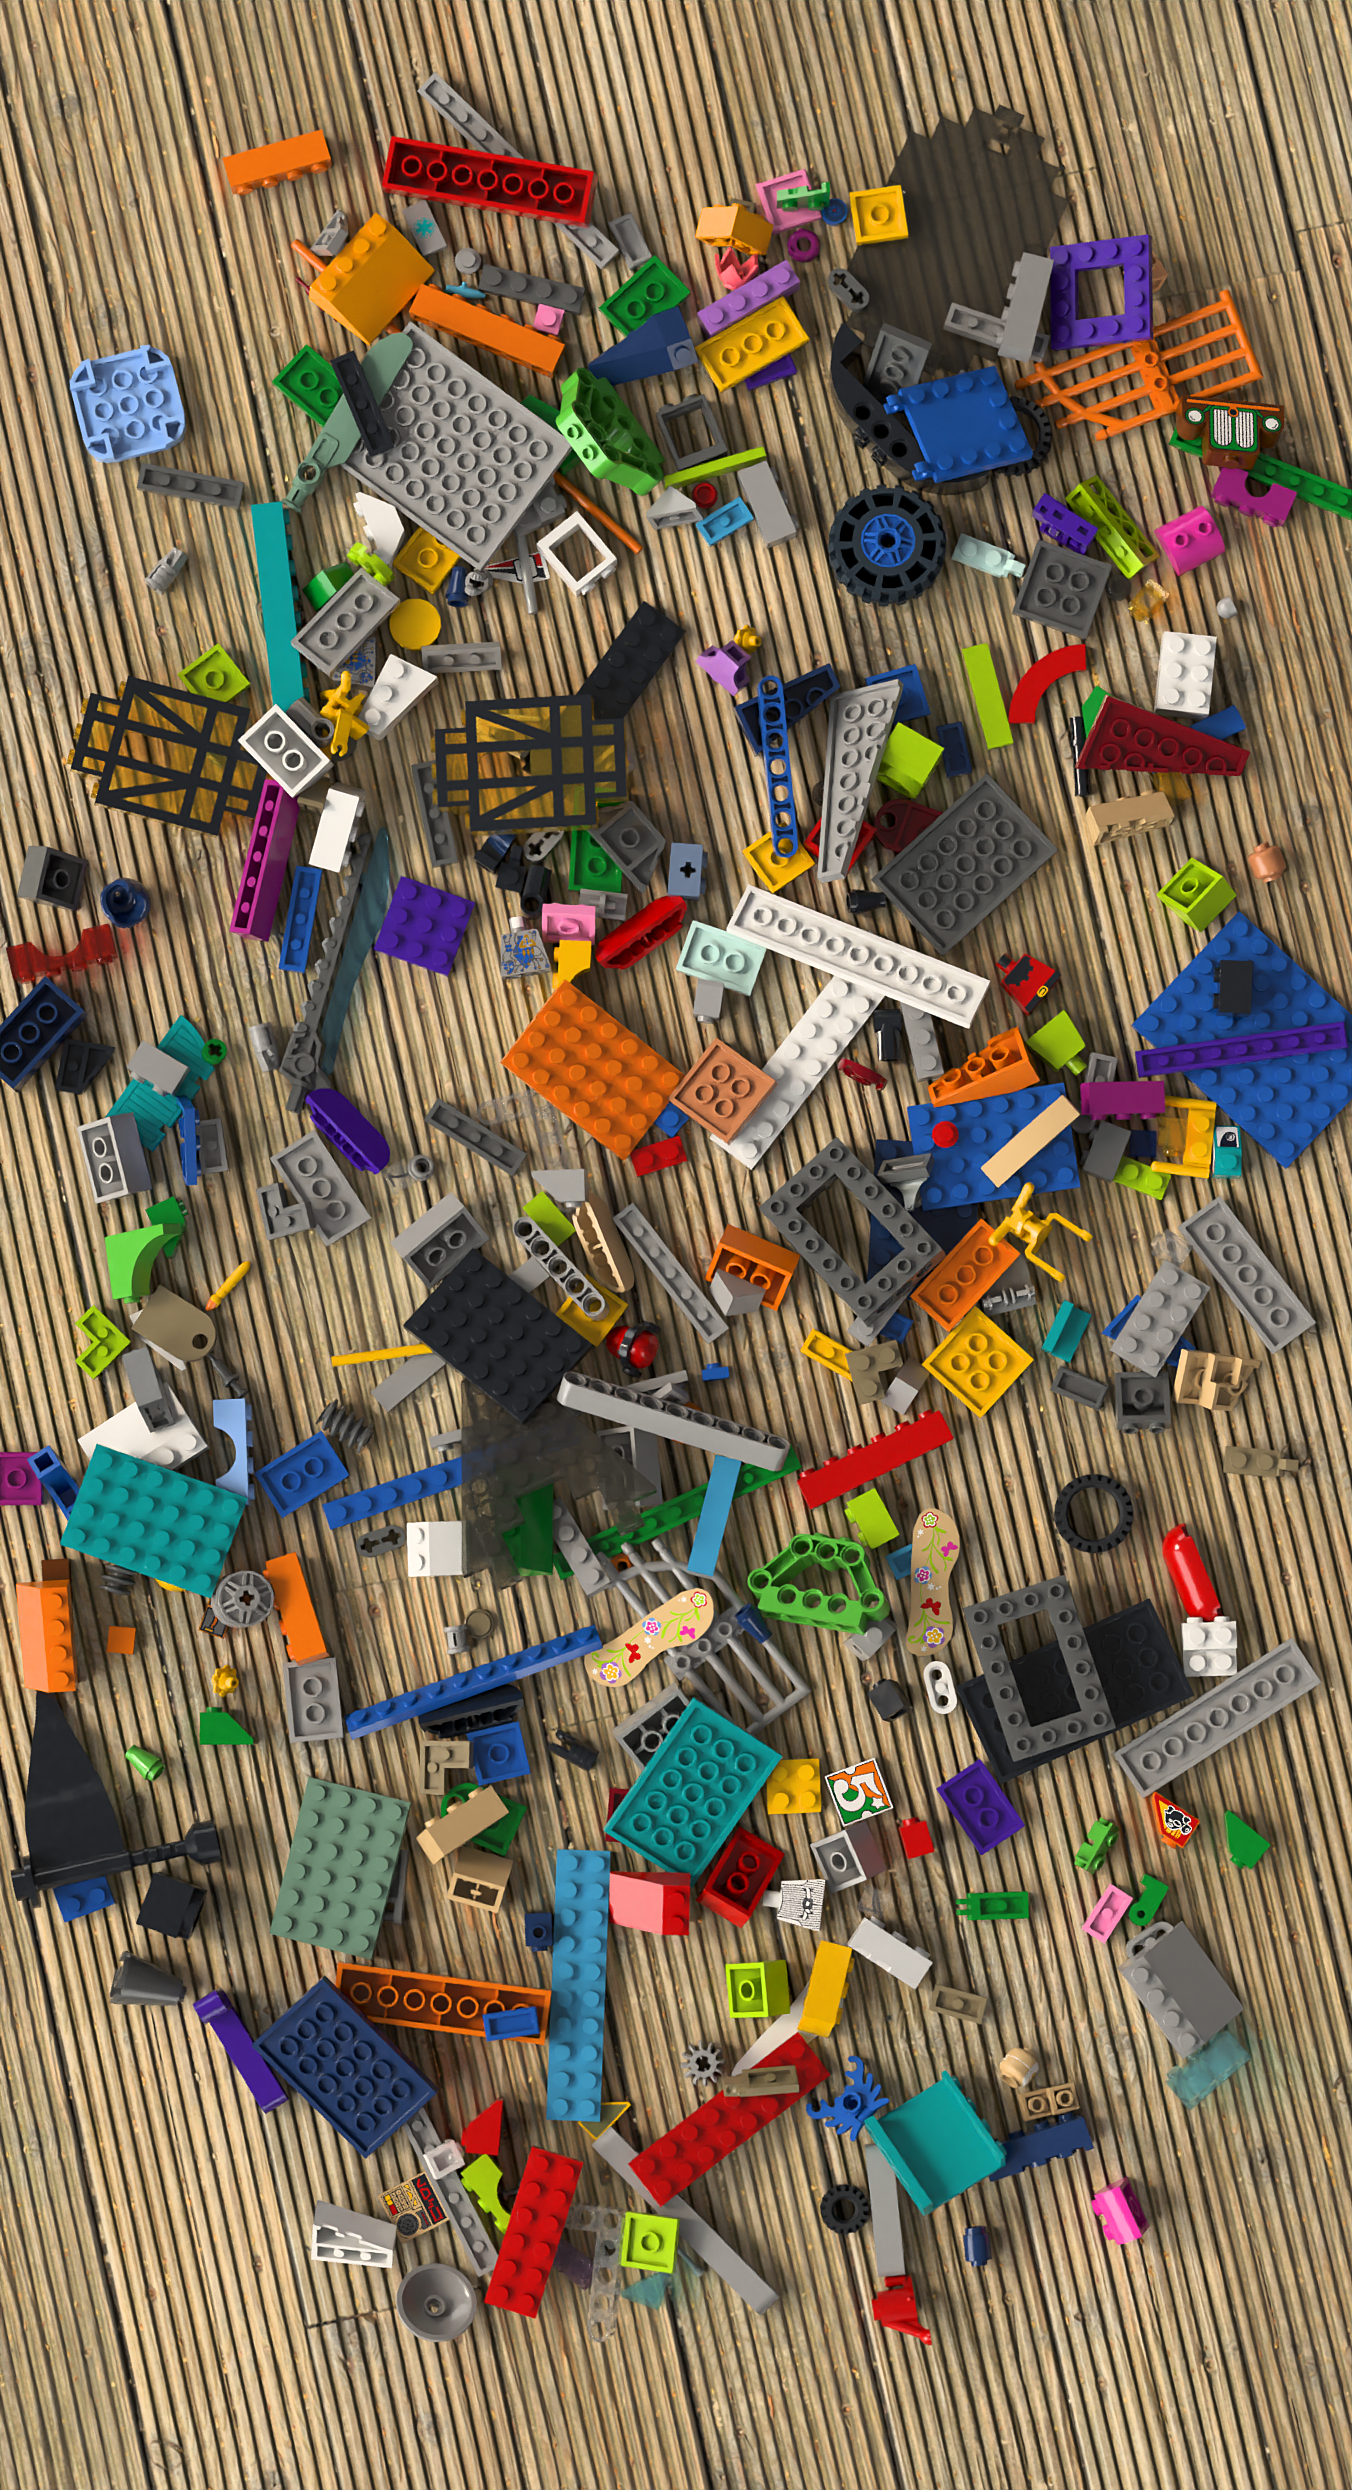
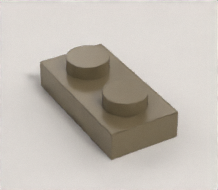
M935 1984L928 2010L981 2024L987 1997Z

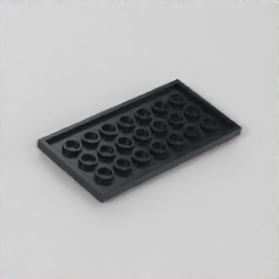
M1150 1598L1083 1628L1116 1727L1114 1729L1013 1762L984 1674L956 1686L1000 1784L1195 1696ZM1058 1640L1009 1662L1030 1727L1082 1711L1076 1699L1075 1689L1070 1675H1068V1669L1062 1651L1059 1648Z

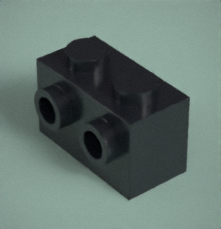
M1220 960L1218 967H1214L1213 983H1218L1217 993H1213L1212 1009H1217L1216 1016H1250L1253 961Z

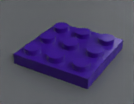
M401 876L374 951L449 977L475 907V902Z

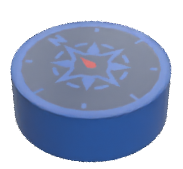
M829 199V207H824L821 212L822 219L830 226L841 225L847 218V206L840 199Z

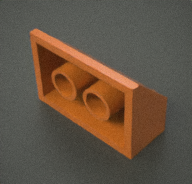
M728 1224L704 1280L712 1283L717 1269H721L766 1289L761 1305L777 1311L801 1255Z

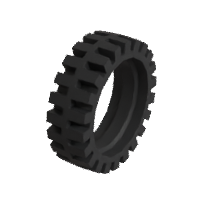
M1011 396L1009 399L1015 412H1021L1030 416L1036 422L1039 429V441L1031 459L993 469L996 473H1002L1010 477L1015 475L1017 477L1022 476L1021 474L1023 473L1029 474L1034 468L1037 469L1041 466V462L1046 460L1047 454L1051 450L1053 435L1050 421L1041 407L1027 398Z
M1089 1474L1072 1480L1062 1489L1056 1500L1054 1518L1059 1534L1069 1545L1079 1551L1101 1553L1113 1549L1125 1539L1132 1526L1134 1510L1126 1489L1116 1480L1104 1475ZM1091 1487L1100 1488L1110 1493L1117 1501L1120 1510L1119 1523L1115 1530L1107 1537L1098 1540L1085 1539L1078 1535L1071 1527L1068 1519V1508L1074 1495L1083 1489Z

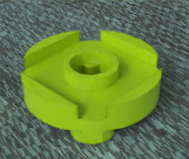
M356 542L346 555L347 558L356 566L360 564L369 575L384 587L388 586L395 579V576L392 575V570L375 553L373 555L365 553L368 548Z

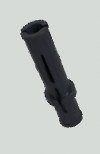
M1082 716L1069 718L1071 728L1069 747L1072 748L1075 797L1091 796L1090 769L1075 768L1087 739L1084 719Z

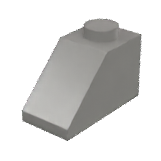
M698 979L693 1017L698 1018L697 1022L713 1024V1020L719 1021L724 983Z
M588 1170L531 1171L532 1177L558 1202L566 1203V1208H580L582 1203L589 1202Z

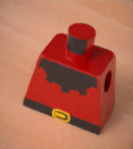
M1004 953L995 964L1007 974L1000 983L1001 987L1027 1016L1030 1015L1061 977L1059 972L1028 954H1024L1016 962Z

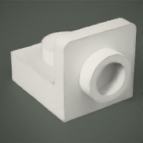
M446 2139L442 2141V2145L423 2154L434 2179H439L465 2165L462 2158L465 2156L464 2151L458 2142L455 2143L454 2140Z

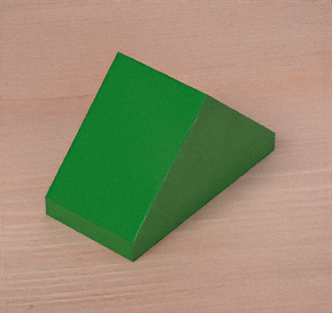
M347 562L323 569L302 591L316 612H318L353 577L354 573Z

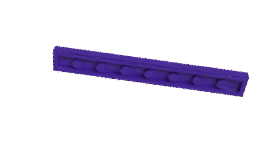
M1342 1021L1135 1051L1138 1077L1145 1078L1348 1048L1345 1022Z

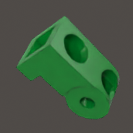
M1146 1873L1142 1875L1139 1881L1145 1887L1137 1902L1132 1903L1128 1909L1129 1919L1138 1926H1144L1152 1920L1169 1889V1886Z

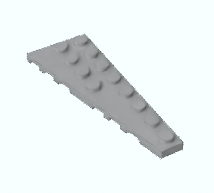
M899 679L831 695L817 878L822 883L846 878L902 694L903 683Z

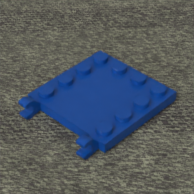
M996 366L899 389L898 395L894 394L886 397L888 403L883 405L887 414L905 411L926 461L915 464L916 470L912 471L915 481L933 477L935 483L1022 462L1031 459L1033 456L1031 447Z

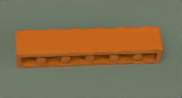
M421 284L409 311L411 319L551 379L554 378L565 354V344L562 343L560 338L550 334L548 337L539 334V330L531 325L525 324L524 327L514 323L515 320L507 315L501 314L497 316L490 313L491 310L484 305H471L467 303V299L458 294L450 296L443 293V289L437 285L429 284L427 286Z

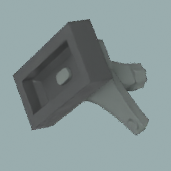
M932 1153L884 1160L877 1177L881 1184H890V1186L896 1187L901 1191L907 1212L915 1211V1207L917 1208L922 1205L919 1187L930 1176L935 1160Z

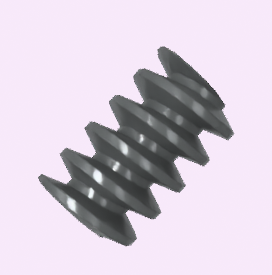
M335 1399L327 1405L315 1425L323 1421L322 1429L324 1431L332 1427L331 1436L334 1437L341 1433L339 1441L343 1443L349 1439V1448H353L358 1444L357 1453L360 1454L374 1434L372 1432L374 1424L370 1423L364 1427V1417L355 1421L356 1412L353 1411L346 1415L347 1406L344 1405L338 1409L339 1400Z
M116 1564L107 1565L106 1569L111 1575L102 1576L107 1585H98V1587L120 1596L131 1595V1591L126 1588V1585L134 1586L136 1582L130 1578V1575L139 1576V1573Z

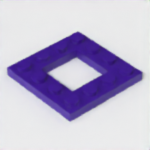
M1149 234L1050 247V259L1054 260L1050 274L1052 350L1060 351L1153 339L1152 237ZM1124 266L1125 314L1079 320L1078 272Z

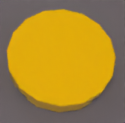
M419 598L407 599L401 602L392 612L389 620L390 633L399 646L410 651H422V646H431L436 642L441 632V618L436 608L428 601Z

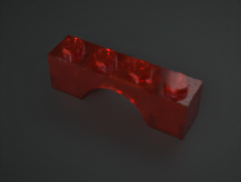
M109 923L83 929L79 944L74 950L63 956L45 955L32 942L6 948L12 977L16 982L20 981L21 984L35 982V977L44 975L47 978L58 977L62 975L61 971L69 969L72 972L83 971L87 969V965L97 963L98 966L113 963L112 959L118 958L112 928Z

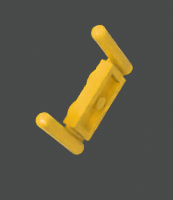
M1165 1095V1106L1189 1109L1183 1165L1154 1161L1151 1164L1152 1171L1208 1179L1216 1103L1214 1101Z

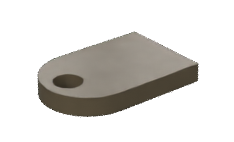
M162 1285L158 1286L131 1328L169 1354L185 1362L199 1361L208 1356L217 1340V1330L213 1320L203 1311ZM199 1335H205L208 1339V1344L203 1349H196L194 1346V1340Z

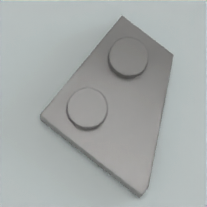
M338 209L310 250L317 256L339 254L345 247L346 241L344 240L349 234L347 215Z

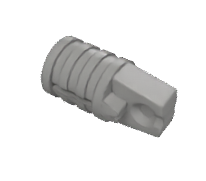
M173 548L159 560L152 572L148 574L149 576L144 579V582L152 590L163 595L165 590L168 589L169 585L178 576L188 557L181 550Z
M271 1022L248 1028L254 1053L262 1072H269L280 1068L278 1047L271 1028Z

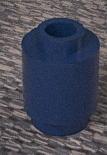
M986 2226L966 2227L965 2234L963 2235L965 2261L971 2262V2266L987 2265V2260L992 2259L990 2233L987 2232Z

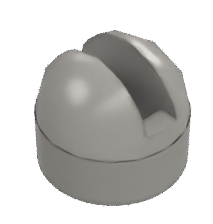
M1229 595L1218 602L1217 612L1221 617L1232 618L1238 614Z

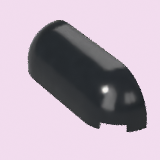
M504 1684L419 1715V1725L424 1732L427 1731L438 1735L440 1739L504 1725L513 1721V1716L521 1708L523 1709V1695L517 1687Z

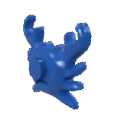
M849 2056L848 2061L856 2063L857 2069L853 2072L846 2071L845 2074L854 2080V2085L845 2086L844 2093L834 2099L835 2106L833 2108L824 2099H821L820 2104L822 2107L819 2112H814L813 2105L810 2103L806 2105V2111L813 2119L819 2120L835 2117L834 2120L826 2121L824 2123L825 2126L830 2128L842 2125L836 2132L838 2135H842L852 2128L850 2139L855 2141L860 2130L865 2125L864 2120L887 2105L889 2099L882 2098L876 2101L881 2093L882 2086L878 2084L872 2091L874 2077L871 2073H868L866 2084H864V2062L859 2057Z

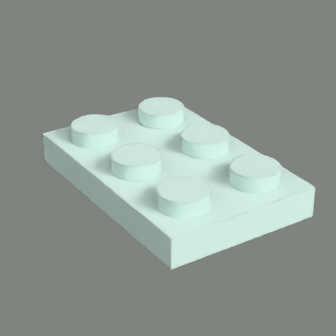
M693 920L676 966V971L698 979L724 983V988L750 996L767 948Z

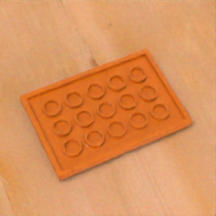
M566 979L560 983L500 1062V1064L622 1161H625L669 1103L667 1098L686 1076Z

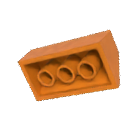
M70 1579L16 1583L25 1688L48 1693L76 1691L79 1681Z

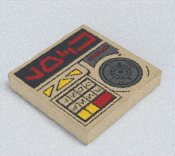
M425 2171L378 2195L391 2224L397 2225L396 2234L401 2244L450 2220Z

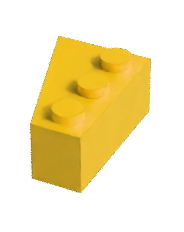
M821 1940L813 1963L807 1995L804 1998L801 2020L798 2022L796 2030L828 2038L835 2023H840L843 2008H839L841 1998H846L849 1983L845 1982L846 1973L851 1974L855 1958L850 1957L852 1948Z

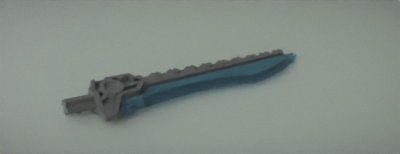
M381 827L378 831L367 873H363V868L371 844L372 834L361 833L357 838L361 853L354 854L350 859L354 874L347 875L343 879L347 895L340 896L336 900L340 916L333 917L329 921L333 936L326 938L321 943L326 957L321 960L319 958L314 964L319 978L314 981L311 980L307 985L312 999L307 1002L304 1001L300 1006L304 1021L297 1022L293 1027L294 1031L291 1034L279 1070L290 1081V1084L293 1085L285 1110L292 1113L300 1114L308 1090L331 1089V1082L327 1077L334 1072V1064L352 991L364 960L383 924L389 891L390 863L387 831L384 827ZM359 883L363 884L321 1031L326 1048L322 1061L323 1067L319 1068L322 1044L316 1033Z

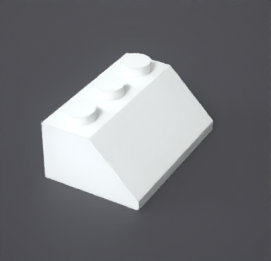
M277 704L238 740L292 798L315 784L334 766Z

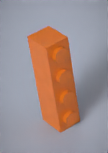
M322 129L222 158L233 195L237 193L238 195H246L251 193L253 189L262 186L263 188H271L276 186L279 181L286 179L288 181H295L302 178L303 174L310 172L319 174L327 171L328 167L332 166Z
M293 1552L266 1561L267 1570H264L263 1574L274 1589L273 1606L275 1611L280 1610L283 1618L278 1622L283 1636L288 1634L290 1644L286 1645L290 1660H296L297 1664L301 1666L329 1657L297 1553Z

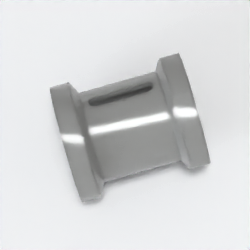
M467 1624L443 1628L448 1638L449 1649L447 1650V1655L471 1651L466 1641L465 1630L467 1629Z

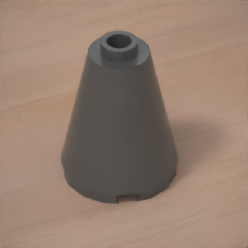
M122 1952L119 1961L123 1962V1965L115 1970L109 1996L112 1997L109 2001L110 2003L176 2006L178 2001L183 2002L186 1986H183L182 1979L131 1952Z

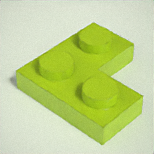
M95 1305L75 1323L93 1341L75 1362L95 1380L132 1342Z

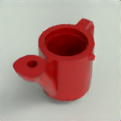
M908 2275L885 2277L884 2283L886 2288L903 2286V2288L877 2291L878 2298L871 2299L874 2321L881 2320L882 2327H888L917 2337L922 2343L932 2346L930 2329H925L918 2323L911 2277Z

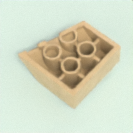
M1149 790L1141 793V796L1131 798L1126 796L1114 802L1090 806L1085 817L1093 846L1170 826L1174 814L1163 791L1156 793V790Z

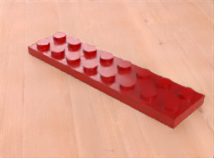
M796 2032L750 2068L794 2065L799 2082V2092L728 2097L724 2096V2092L721 2090L627 2163L659 2207L667 2203L831 2075L799 2032Z

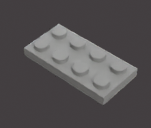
M360 568L291 640V645L331 677L401 603L400 599Z
M315 1130L270 1158L298 1203L311 1202L316 1225L315 1229L327 1247L372 1219Z
M1164 1260L1110 1348V1351L1155 1378L1211 1287L1169 1261Z

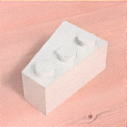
M872 1916L870 1920L864 1917L847 1945L913 1989H916L933 1963L928 1959L930 1954L919 1946L912 1949L905 1943L908 1939L898 1932L894 1931L891 1935L883 1930L885 1924Z
M317 2199L313 2222L311 2259L392 2268L397 2225Z

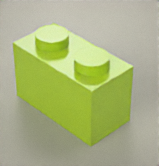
M875 1488L846 1503L848 1508L844 1512L850 1523L856 1522L861 1532L857 1533V1536L864 1548L869 1546L870 1550H873L900 1535Z

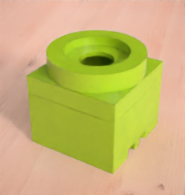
M898 722L887 740L876 779L894 791L916 799L940 762L944 748Z

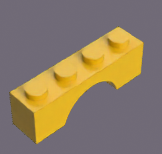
M560 940L559 947H554V963H559L558 973H553V989H557L564 979L572 984L579 976L591 971V941Z

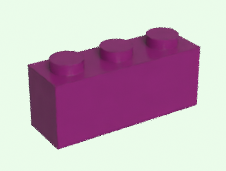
M1164 1081L1088 1082L1080 1084L1081 1116L1090 1115L1091 1120H1106V1115H1115L1116 1120L1131 1119L1132 1114H1140V1119H1156V1114L1165 1113Z

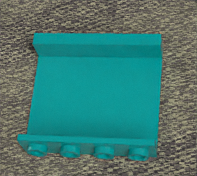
M946 2070L941 2072L942 2080L880 2119L876 2120L874 2115L864 2120L866 2131L923 2216L931 2213L1006 2165L1005 2155L1007 2152L999 2140L996 2142L990 2135L992 2130L984 2118L982 2120L978 2118L975 2113L977 2108L970 2097L965 2099L960 2091L963 2088L955 2075L951 2077Z

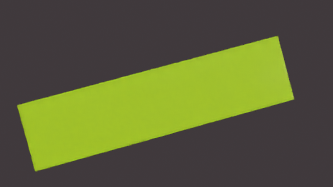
M761 446L665 475V489L669 486L678 489L766 461L764 447Z
M988 643L962 649L988 751L1013 745L1014 742Z

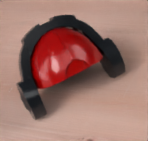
M643 1321L642 1324H637L634 1327H615L607 1334V1349L612 1355L620 1359L623 1373L632 1378H641L642 1372L636 1368L643 1369L653 1362L659 1349V1341L652 1333L659 1335L662 1328L652 1322Z

